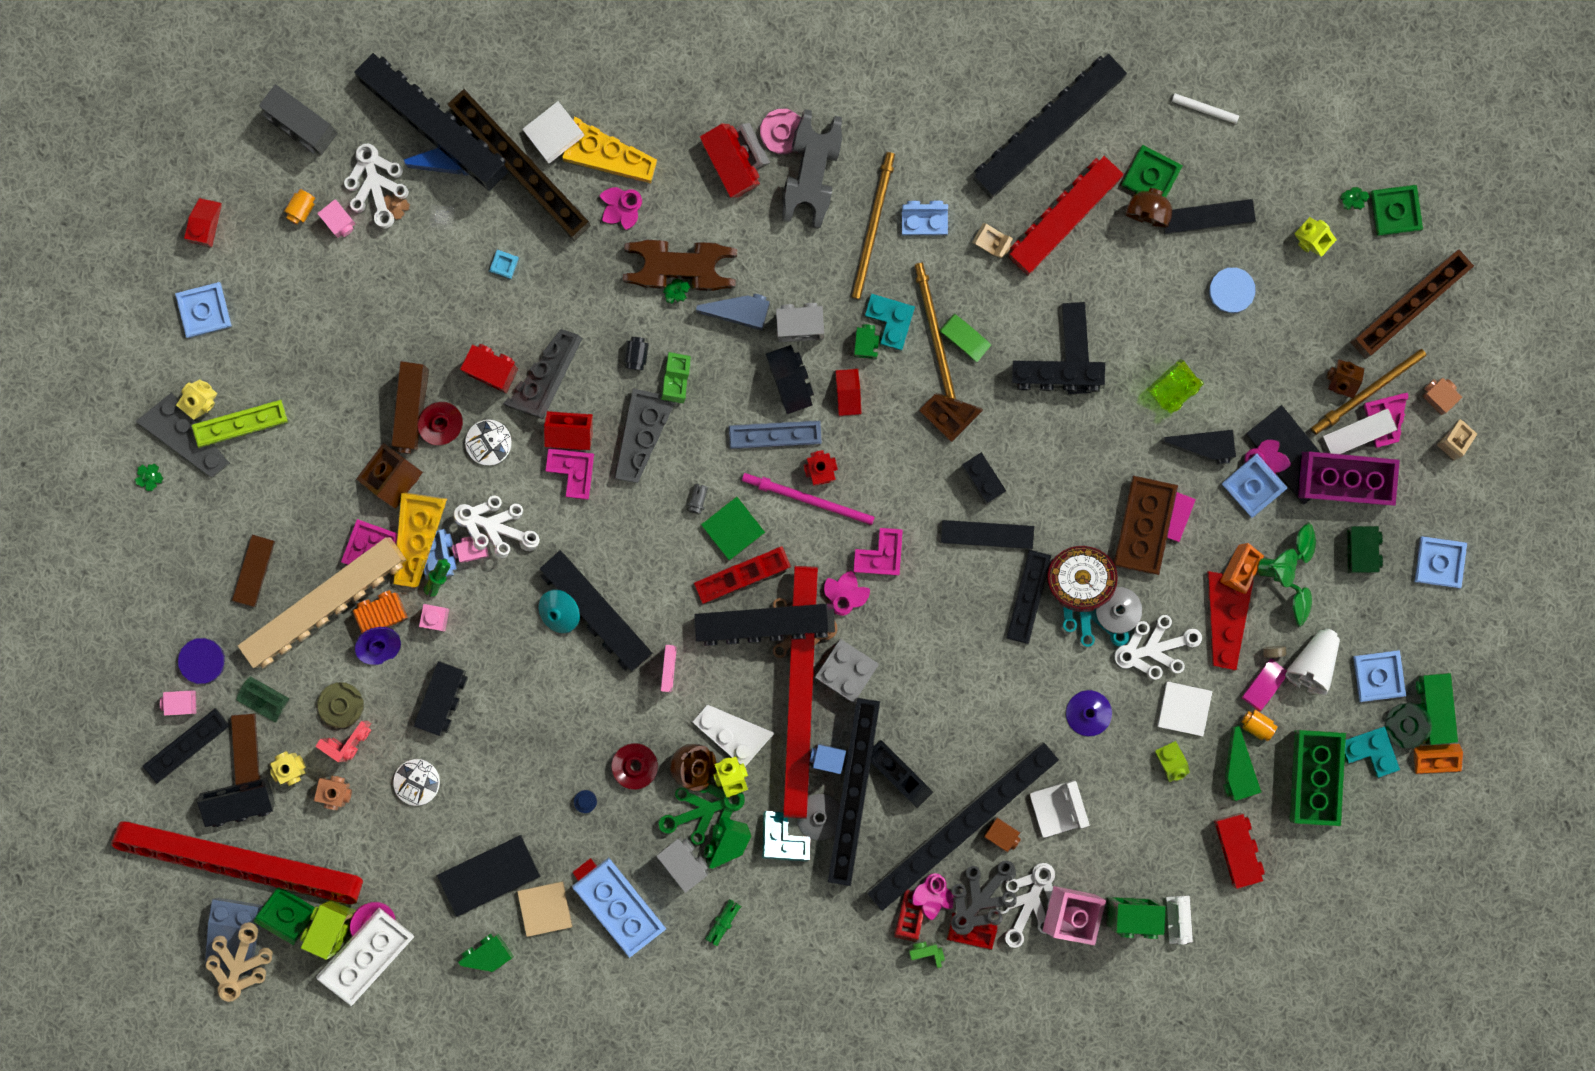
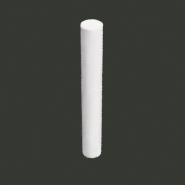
M1174 93L1173 103L1237 124L1239 115Z

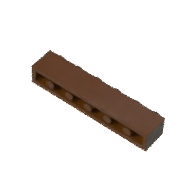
M1458 249L1350 343L1364 359L1369 358L1472 269L1474 265Z

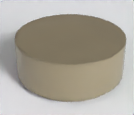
M1286 646L1263 648V657L1278 658L1287 655Z

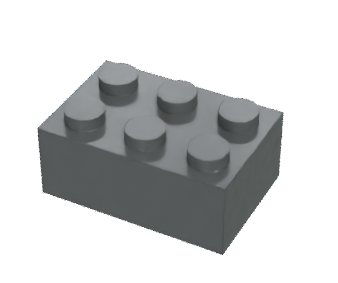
M276 84L259 105L264 111L262 115L275 127L281 125L280 128L294 141L299 138L298 142L312 154L317 151L322 155L338 134L331 124Z

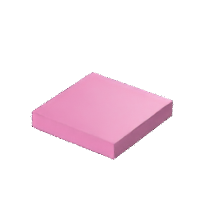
M666 645L661 685V691L671 692L673 689L677 647L674 645Z

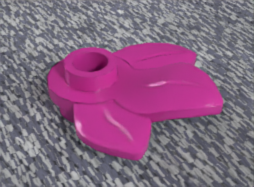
M613 187L600 194V198L608 204L603 214V222L615 224L621 221L626 230L636 224L638 220L637 210L642 205V197L639 192L633 189L623 191L620 188ZM633 197L635 199V203L633 205H628V198Z
M1276 440L1263 441L1258 448L1249 450L1245 455L1246 463L1255 454H1258L1275 474L1287 469L1291 465L1287 456L1278 452L1279 441Z
M849 571L843 574L838 582L827 578L824 592L831 600V604H834V613L844 616L849 614L854 607H861L866 603L870 595V588L858 587L854 572ZM839 600L846 601L847 605L845 608L841 609L838 607Z
M933 873L925 878L923 884L915 888L912 895V904L921 905L924 915L929 920H933L938 915L941 907L946 909L953 908V894L946 888L945 879L940 874ZM933 881L936 884L935 888H933L932 886Z

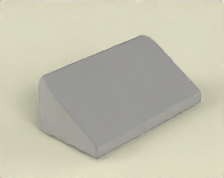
M750 123L741 124L735 128L739 135L737 140L748 152L749 158L747 159L750 165L758 170L769 164L770 161Z

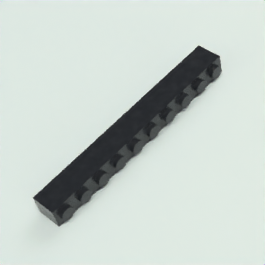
M1041 742L866 891L867 894L883 911L1058 762L1059 759L1044 742Z

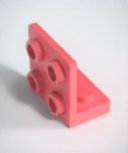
M361 721L345 745L332 737V739H320L315 747L337 762L351 760L358 751L356 745L361 740L365 741L371 732L369 727L372 723Z

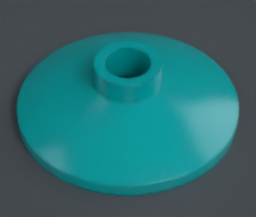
M550 590L540 598L539 614L548 628L557 633H568L577 627L580 612L575 600L569 594L561 590Z

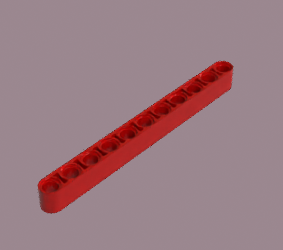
M795 566L793 606L816 604L818 567ZM806 634V639L792 640L791 636L784 818L807 819L814 634Z
M126 821L118 823L111 842V846L119 851L350 905L357 903L363 884V879L353 874Z

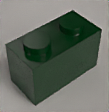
M1379 526L1347 527L1348 573L1380 572V568L1383 567V556L1379 554V545H1382L1383 535L1379 531Z

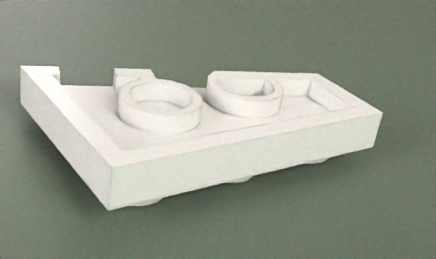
M707 705L693 721L698 728L732 758L736 756L739 764L744 763L745 766L774 734V732L710 705Z

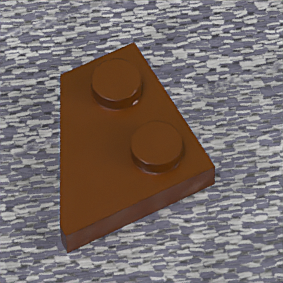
M935 393L919 411L953 442L983 409Z

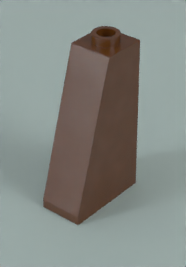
M400 362L392 446L398 448L397 452L411 454V450H418L420 437L418 420L421 412L424 410L429 369L424 364Z

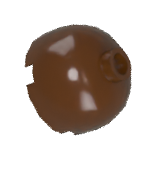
M1149 188V191H1140L1130 199L1125 214L1127 217L1143 223L1145 221L1153 223L1152 226L1168 228L1172 217V206L1169 200L1162 196L1163 192L1161 190Z
M686 744L677 749L673 754L670 762V771L678 785L691 791H700L710 784L707 782L711 776L714 777L713 774L716 773L714 764L717 762L714 753L709 751L708 747L700 744Z

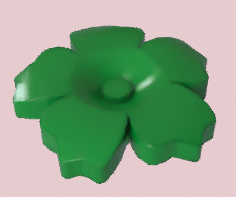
M1352 187L1351 191L1346 190L1343 192L1340 198L1343 200L1344 209L1349 210L1353 207L1354 209L1361 210L1365 207L1364 202H1367L1369 195L1368 192L1362 191L1359 187Z
M675 279L672 281V285L668 284L663 291L666 294L667 303L672 304L675 300L683 302L687 298L684 293H687L690 288L688 282Z
M149 464L148 467L145 465L138 467L137 474L140 476L135 479L136 485L145 486L146 491H153L157 487L156 483H162L164 479L162 473L158 472L159 466Z

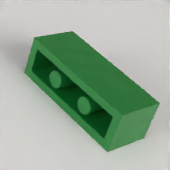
M1451 673L1420 675L1419 680L1416 681L1417 694H1421V704L1418 705L1427 711L1432 723L1431 734L1425 742L1426 745L1457 743L1458 734Z

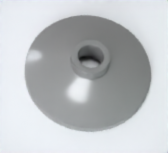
M1116 587L1111 600L1096 608L1097 619L1110 632H1128L1136 627L1141 619V601L1133 591L1124 587ZM1117 606H1123V614H1118L1116 612Z
M816 794L808 797L807 819L797 818V823L802 833L813 840H826L833 837L836 833L840 805L828 795ZM818 813L824 815L822 822H818L815 819Z

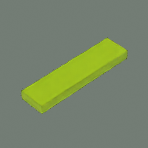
M282 400L192 424L191 426L197 446L200 448L288 423Z

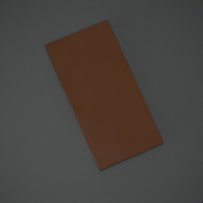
M1132 476L1114 560L1115 566L1154 575L1160 574L1178 485Z

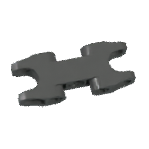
M805 109L794 132L792 152L802 154L797 179L786 178L782 195V221H791L795 206L805 204L813 212L812 228L819 229L829 208L832 195V186L822 184L826 161H837L842 143V117H833L828 133L818 134L811 126L812 111Z

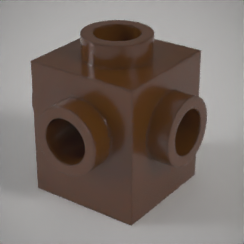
M1338 359L1335 367L1331 366L1327 373L1326 379L1329 380L1328 390L1354 399L1363 382L1365 368L1359 367L1352 362Z

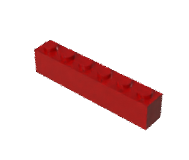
M1105 156L1100 160L1095 158L1087 167L1090 171L1085 176L1080 174L1073 181L1072 185L1074 188L1069 193L1064 191L1056 199L1058 204L1053 209L1049 207L1040 216L1043 220L1037 226L1033 223L1025 232L1027 237L1022 242L1017 240L1010 247L1011 253L1008 258L1027 276L1034 271L1121 180L1124 174Z

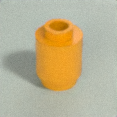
M299 189L298 193H294L284 210L287 214L286 219L297 225L299 222L304 223L315 205L313 202L316 198L306 191Z
M1255 709L1252 712L1247 711L1241 721L1244 724L1243 729L1261 741L1264 739L1267 742L1272 738L1278 727L1273 724V720Z

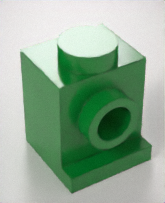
M862 324L861 328L857 327L854 357L877 359L878 352H873V349H878L879 335H875V325Z

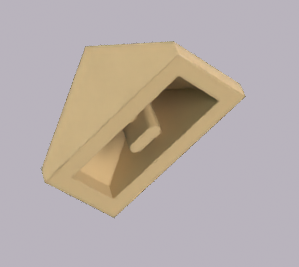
M1459 419L1437 446L1451 459L1456 460L1464 456L1477 433Z

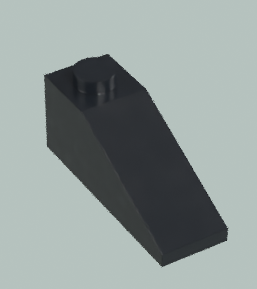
M1233 430L1170 436L1161 439L1164 445L1208 461H1216L1217 465L1228 464L1230 459L1236 457Z
M882 740L873 747L871 763L918 808L933 791Z

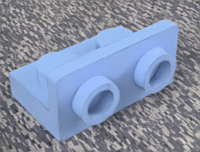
M907 201V205H902V235H948V204H943V201H930L929 204H920V201Z
M445 529L436 531L424 568L426 580H429L428 574L431 570H434L439 559H448V562L451 564L446 577L454 575L453 570L457 569L455 557L450 556L449 547L453 546L450 533H446Z

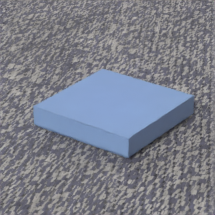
M220 282L175 293L186 338L232 327Z
M1255 454L1222 482L1226 490L1251 518L1287 489V486L1258 454Z
M1421 536L1414 582L1461 588L1467 543Z
M1400 650L1353 656L1359 702L1406 696Z

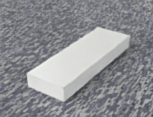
M1386 409L1323 437L1331 454H1341L1397 430V427L1389 409Z

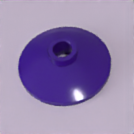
M387 627L371 628L362 633L355 643V653L358 659L370 665H379L386 660L393 659L401 648L399 635Z
M1086 690L1077 693L1070 699L1066 708V718L1069 726L1076 733L1083 736H1095L1102 733L1109 726L1112 718V709L1107 698L1101 693ZM1088 709L1094 711V715L1091 718L1086 716Z

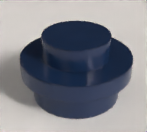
M582 790L576 794L574 806L579 812L589 813L596 808L597 798L593 792Z

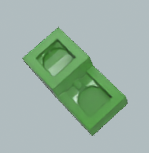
M953 314L940 329V332L955 346H958L975 362H978L991 346L984 337L956 314Z
M668 352L661 400L684 404L691 356Z

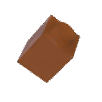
M997 817L994 818L983 835L1007 852L1010 848L1014 850L1021 840L1018 837L1020 832Z

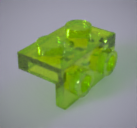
M1179 359L1148 387L1147 391L1163 410L1171 414L1178 411L1189 397L1196 395L1204 385V382L1195 376L1184 360Z

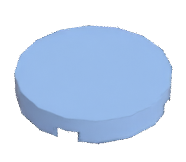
M1226 268L1219 271L1212 279L1209 296L1212 303L1219 310L1227 313H1238L1245 310L1253 302L1255 283L1246 271L1239 268Z

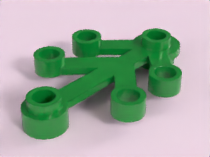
M709 784L707 790H700L699 792H708L720 798V800L711 803L690 793L688 789L680 787L675 792L677 800L687 801L699 808L675 817L664 815L659 820V828L662 832L669 834L676 830L677 825L702 817L697 830L691 835V840L694 844H702L705 839L704 834L715 811L724 808L721 818L730 819L733 811H738L743 807L745 803L744 794L742 792L736 794L738 802L731 804L724 790ZM679 790L686 791L687 795L685 798L678 797ZM665 820H671L673 822V826L671 828H666L664 826ZM696 833H700L702 835V840L700 842H696L694 840V835Z

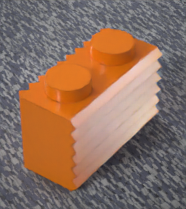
M389 590L379 594V599L371 603L368 599L356 604L357 609L352 611L362 633L371 628L389 627L408 619L398 593H391Z

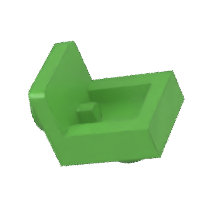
M926 941L912 944L913 948L909 949L911 960L934 955L937 968L942 967L941 962L945 961L942 947L937 948L936 943L927 945Z

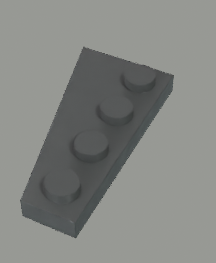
M560 329L543 351L544 356L538 363H534L529 369L532 372L524 382L520 381L516 386L517 391L511 399L508 397L503 404L511 409L543 419L583 338L578 334Z
M632 389L615 479L633 483L639 482L676 402L661 400L662 394Z
M172 392L136 421L212 478L230 464L215 444L198 448L191 426L197 422L176 406L179 400Z

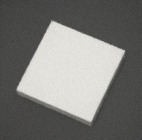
M559 101L523 128V131L548 163L552 162L585 136Z
M1166 682L1157 727L1203 736L1213 691Z

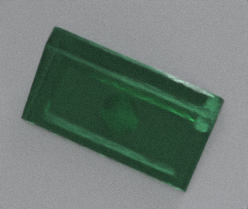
M250 676L243 683L236 701L276 723L290 698Z

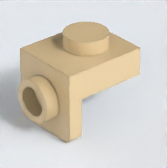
M983 223L972 243L989 254L1002 258L1009 252L1010 243L1013 238Z

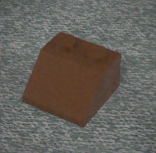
M383 443L356 480L396 509L401 503V493H408L412 486L417 483L423 472Z

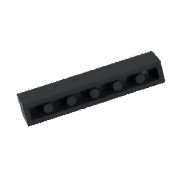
M561 550L539 568L543 572L540 576L549 586L553 583L558 590L566 592L575 600L579 608L580 619L584 618L589 623L586 628L594 637L599 635L604 640L602 646L610 654L615 652L620 658L617 660L618 664L625 671L630 669L634 672L654 654Z
M834 604L694 614L696 642H704V646H716L718 641L725 640L726 645L740 644L739 639H747L748 643L761 642V638L769 637L770 641H783V636H792V640L806 639V634H814V638H826L828 633L835 632Z

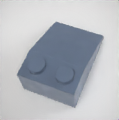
M224 898L212 899L208 921L205 967L207 958L211 955H216L221 959L220 968L230 971L219 953L213 950V939L216 936L225 937L227 939L226 947L235 959L241 941L238 937L241 925L251 922L257 926L259 933L260 926L254 923V920L263 908V905ZM257 939L249 944L244 961L254 957ZM221 942L216 943L218 946L223 945ZM214 961L209 962L211 965H217ZM252 969L245 971L243 973L251 974Z

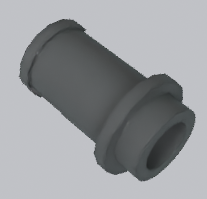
M694 484L690 503H687L688 511L701 514L702 510L705 509L703 504L709 487Z

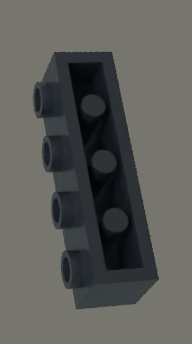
M1013 360L1012 387H1017V390L1021 391L1031 390L1032 387L1040 388L1041 391H1053L1054 388H1063V391L1073 392L1077 391V388H1086L1087 392H1099L1100 389L1105 387V362Z

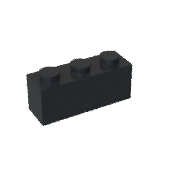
M438 661L414 727L438 736H442L443 732L448 733L452 723L449 716L451 711H456L460 702V698H457L460 689L464 690L468 677L465 676V670Z
M267 777L200 793L197 804L204 826L220 827L226 822L234 820L235 822H241L248 817L256 815L258 817L266 816L273 812L275 801Z

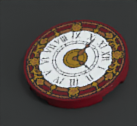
M1075 546L1062 551L1054 558L1048 572V586L1053 596L1059 601V604L1077 612L1093 611L1109 602L1117 587V570L1112 560L1104 552L1089 546Z

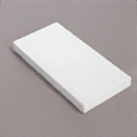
M378 908L316 978L352 1006L414 938V935L381 908Z

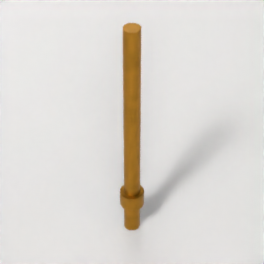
M1423 349L1418 350L1358 393L1354 399L1351 398L1335 411H1329L1324 415V419L1311 427L1312 432L1317 435L1328 426L1338 423L1340 421L1339 418L1426 357L1425 351Z

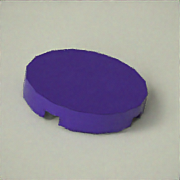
M196 638L187 642L178 656V666L182 675L188 681L196 684H204L216 680L222 674L225 665V655L222 648L215 641L207 638Z

